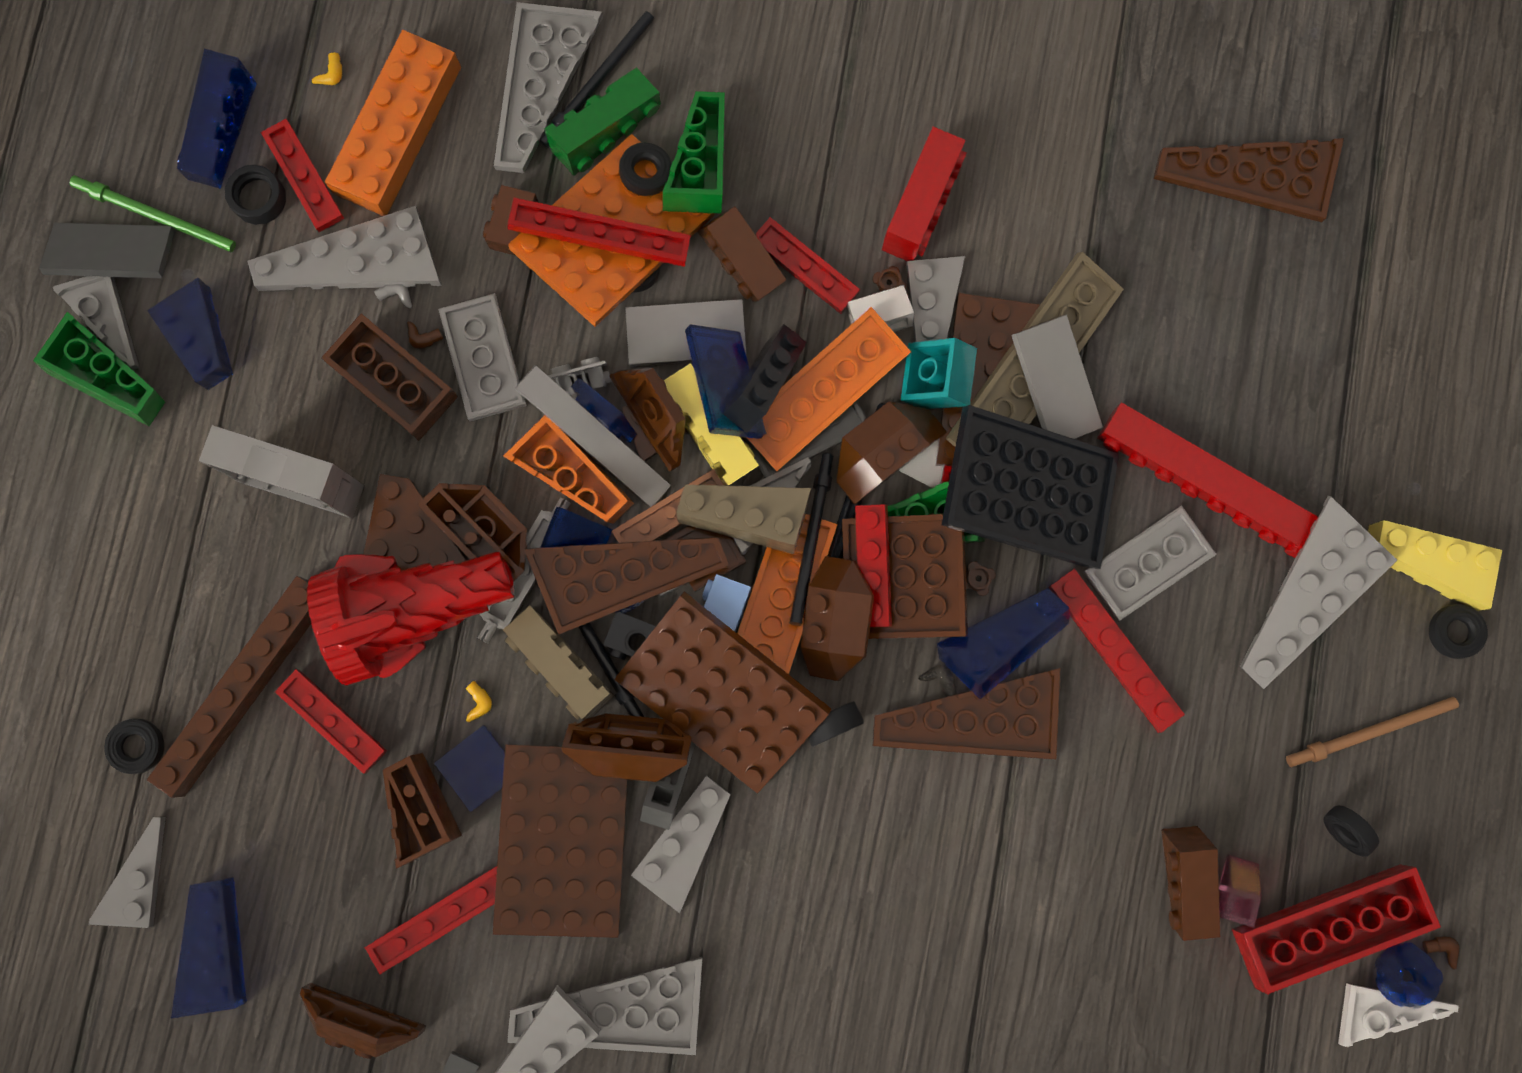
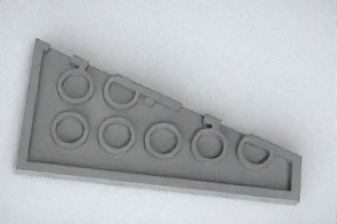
M517 2L494 160L495 170L525 173L540 143V139L545 133L544 128L549 125L603 18L602 11Z
M1327 496L1317 521H1314L1303 548L1299 550L1279 589V594L1273 606H1270L1259 633L1254 637L1240 665L1263 689L1397 561L1389 551L1331 496Z

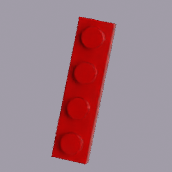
M284 119L262 131V136L316 230L320 233L345 219L289 121Z
M771 217L756 232V237L776 263L838 313L842 314L848 307L847 303L853 301L860 293V289Z
M888 505L855 506L858 569L865 577L874 594L870 627H892Z
M295 669L275 691L280 698L363 774H367L387 752L379 742L300 670Z

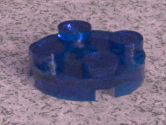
M1406 942L1389 947L1380 953L1375 961L1374 968L1377 967L1376 972L1378 976L1375 978L1376 984L1384 997L1394 1005L1418 1009L1431 1003L1437 997L1440 985L1443 982L1442 972L1437 969L1430 956L1415 944ZM1401 969L1408 970L1412 974L1413 982L1411 980L1407 982L1403 980L1404 972Z

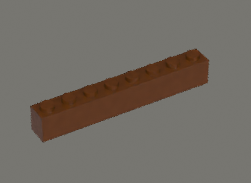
M299 576L295 577L147 778V781L169 797L186 796L311 625L307 604V579Z

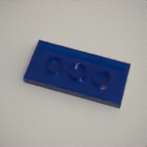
M690 324L685 329L709 433L761 439L766 434L763 419L746 433L723 415L750 370L741 333Z

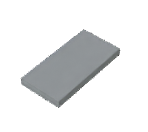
M490 294L438 309L468 420L471 422L527 406L525 397L514 389L519 384L520 379L496 294Z
M742 299L625 307L630 367L747 359Z
M1067 315L1012 334L1011 336L1042 429L1075 439L1102 428L1103 425Z
M1181 505L1104 557L1101 569L1088 568L1083 573L1115 619L1120 621L1214 557L1216 553Z

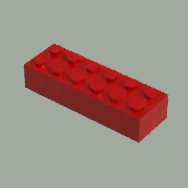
M1400 864L1233 928L1232 932L1255 989L1268 995L1441 928L1417 868Z

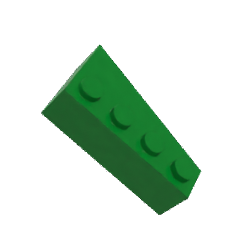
M636 67L609 85L606 89V95L603 97L595 94L587 100L583 110L578 113L571 110L564 115L563 119L565 121L556 127L551 123L544 128L552 153L573 176L578 172H585L592 166L595 158L601 153L606 154L611 151L618 139L623 135H630L637 128L641 120L645 117H652L658 111L661 105L660 93Z

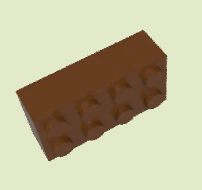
M362 313L321 357L331 368L418 441L458 397L452 388Z

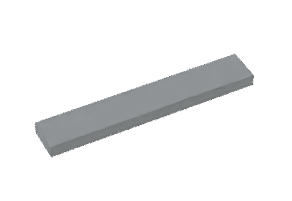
M536 365L514 388L649 507L655 505L671 486Z

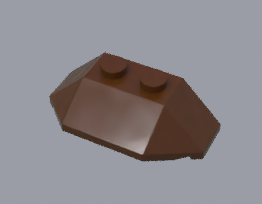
M889 401L842 437L836 483L855 505L945 435L947 431L929 409Z
M439 483L417 504L469 559L493 552H500L502 558L506 560L512 571L514 581L525 572L526 554L524 548H526L527 528L485 485Z
M826 556L808 586L801 650L810 676L840 681L845 674L866 657L874 594L865 577L858 569L859 566L855 560Z
M605 713L588 718L580 723L568 724L562 744V752L594 776L657 782L687 765L692 737L687 733L684 734L677 726L666 719Z
M313 983L305 985L300 991V996L316 1034L326 1038L325 1043L330 1046L342 1048L344 1045L355 1049L354 1053L363 1058L371 1059L373 1056L378 1057L419 1037L426 1028V1025Z

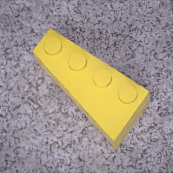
M690 363L664 380L668 392L673 400L679 404L686 418L685 428L712 470H715L723 485L732 484L759 466L754 459L755 455L746 442L744 443L738 435L739 430L736 424L723 415L724 412L721 409L723 404L716 393H710L704 383L707 382V379L698 366L693 368Z
M1385 520L1369 525L1368 532L1397 559L1390 568L1397 572L1401 571L1414 578V581L1422 585H1428L1441 592V595L1451 600L1454 599L1476 611L1491 609L1502 550Z

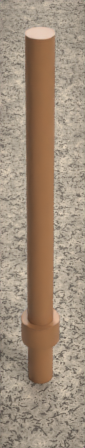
M1450 697L1324 743L1320 741L1307 745V749L1286 756V761L1291 768L1311 760L1318 762L1326 759L1328 754L1454 710L1459 707V703L1455 697Z

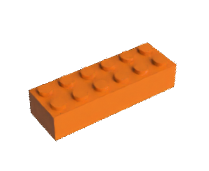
M402 29L325 180L326 185L334 195L381 216L388 215L461 69L455 52Z

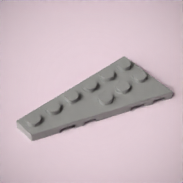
M416 206L247 261L254 286L258 291L294 290L295 287L324 289L325 286H338L340 289L381 288L385 285L403 284L404 287H416V284L442 286Z
M703 957L567 993L575 1004L600 1029L599 1036L584 1048L696 1055ZM548 999L510 1010L507 1043H517L520 1036L527 1030L535 1015Z

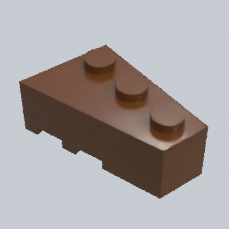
M736 206L724 211L697 231L707 246L718 257L724 270L737 281V288L745 299L748 300L750 298L752 302L759 301L786 281V278Z
M423 753L410 755L383 769L387 806L391 810L393 825L391 836L395 840L396 869L462 836Z
M1198 826L1161 829L1168 879V893L1171 903V911H1169L1171 928L1176 930L1183 941L1219 938L1218 849Z

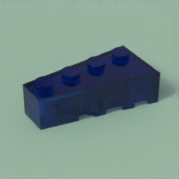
M205 48L182 149L177 159V169L187 180L221 189L257 83L239 58Z
M1047 588L969 627L968 636L949 637L937 643L939 659L981 699L1069 624L1070 608Z
M234 877L200 882L189 887L171 1019L235 1009L247 1002Z

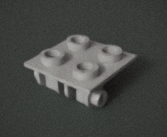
M598 357L580 361L582 367L571 369L569 364L552 368V374L547 375L551 379H555L556 384L569 395L575 394L571 377L574 378L578 394L581 393L577 379L578 375L582 374L586 391L590 390L585 373H588L592 389L606 387V383L612 382L609 377V370L604 372L602 370V366H606L607 362H600Z

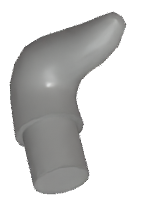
M403 284L385 285L374 291L379 301L398 294L406 307H412L409 289L404 287Z

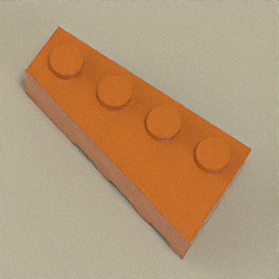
M545 415L503 455L511 462H514L606 522L614 524L635 504L581 446Z

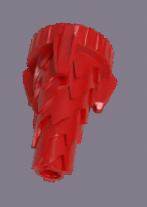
M500 552L489 553L454 564V560L434 566L426 563L402 571L397 567V561L394 556L344 555L338 559L334 568L313 575L308 580L307 604L309 617L318 646L328 668L342 685L348 686L376 676L386 678L393 675L426 648L425 641L437 637V632L454 627L465 618L489 611L488 606L514 598V577Z

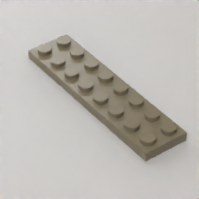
M1079 252L1074 256L1023 330L1067 315L1080 353L1124 289L1084 252ZM1013 342L970 405L1030 424L1037 412ZM960 419L945 438L955 447Z

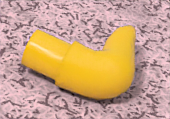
M338 53L328 54V72L315 76L312 79L313 84L336 85L340 82L342 78V64Z
M476 681L471 682L466 687V690L472 695V699L477 703L476 707L468 713L466 717L467 722L487 714L492 707L490 696Z

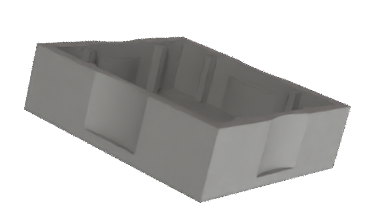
M214 425L211 426L199 458L201 463L222 472L242 484L353 519L364 488L362 483L333 463Z

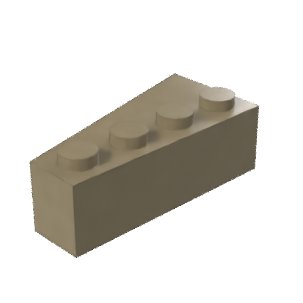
M685 484L676 511L677 520L681 524L794 554L810 501L811 488Z
M529 605L503 629L508 636L505 642L516 653L521 650L528 658L525 664L536 675L541 673L548 681L545 684L546 687L556 697L561 696L568 703L565 707L577 720L579 718L582 720L591 718L614 697V694L532 606Z

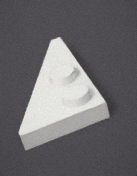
M1346 983L1338 1044L1349 1047L1353 1046V1043L1364 1039H1376L1388 1032L1396 1033L1416 1027L1418 1023L1427 1020H1439L1449 1017L1450 1014L1458 1012L1459 1006L1452 1003Z

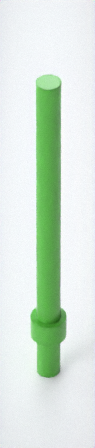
M75 175L70 179L71 187L88 193L95 200L100 202L108 201L229 252H233L235 249V241L116 193L105 184L97 181L92 183Z

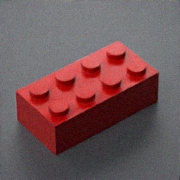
M934 126L932 127L887 229L882 251L905 261H914L917 255L923 257L932 232L938 223L942 209L948 200L953 184L959 175L967 152L962 151L965 139Z

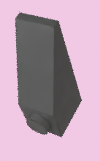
M692 741L687 765L657 782L650 783L640 821L664 829H670L696 746Z

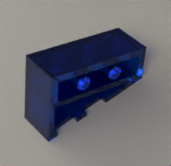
M196 278L147 311L194 381L205 389L210 390L231 376L233 372L225 341L221 336L218 325V315L213 306L211 288L201 279Z

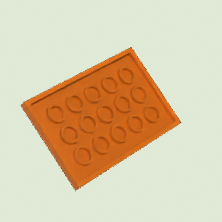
M633 134L628 136L552 204V206L688 234L691 237L715 215V213L663 211V191L651 196H642L628 190L620 178L619 164L623 153L630 146L642 143ZM648 160L639 161L634 166L636 174L642 178H651L657 173L655 164ZM522 232L509 243L510 251L594 327L664 263Z

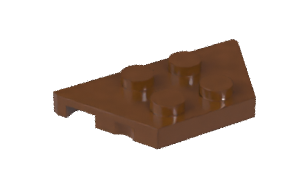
M654 368L626 369L610 374L609 377L669 472L678 468L681 465L686 418L679 404L673 400L668 392L664 380L658 376Z

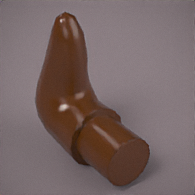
M411 321L407 323L409 343L414 348H426L443 339L438 328L428 333L419 334L414 323Z
M1441 936L1422 942L1423 949L1427 954L1446 951L1449 966L1454 970L1457 969L1460 945L1456 939Z

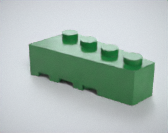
M695 91L685 122V128L678 143V150L670 168L667 184L665 183L663 189V211L722 213L725 92Z
M66 312L33 360L52 377L147 426L151 425L165 404L162 397L149 384L100 342L69 312Z

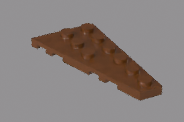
M718 537L524 548L558 635L729 566Z

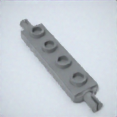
M560 497L552 512L541 510L527 534L526 548L558 546L569 527L562 517L571 504L570 502ZM527 556L525 572L514 581V598L488 606L489 611L480 614L483 620L486 621V624L477 638L489 644L497 628L503 630L515 619L536 583V578Z

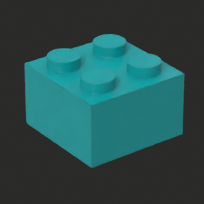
M957 338L908 343V349L911 352L906 356L901 401L926 409L970 405L977 348Z

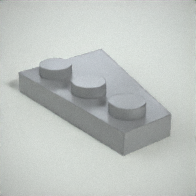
M965 256L907 261L909 296L914 311L913 332L915 342L947 339Z

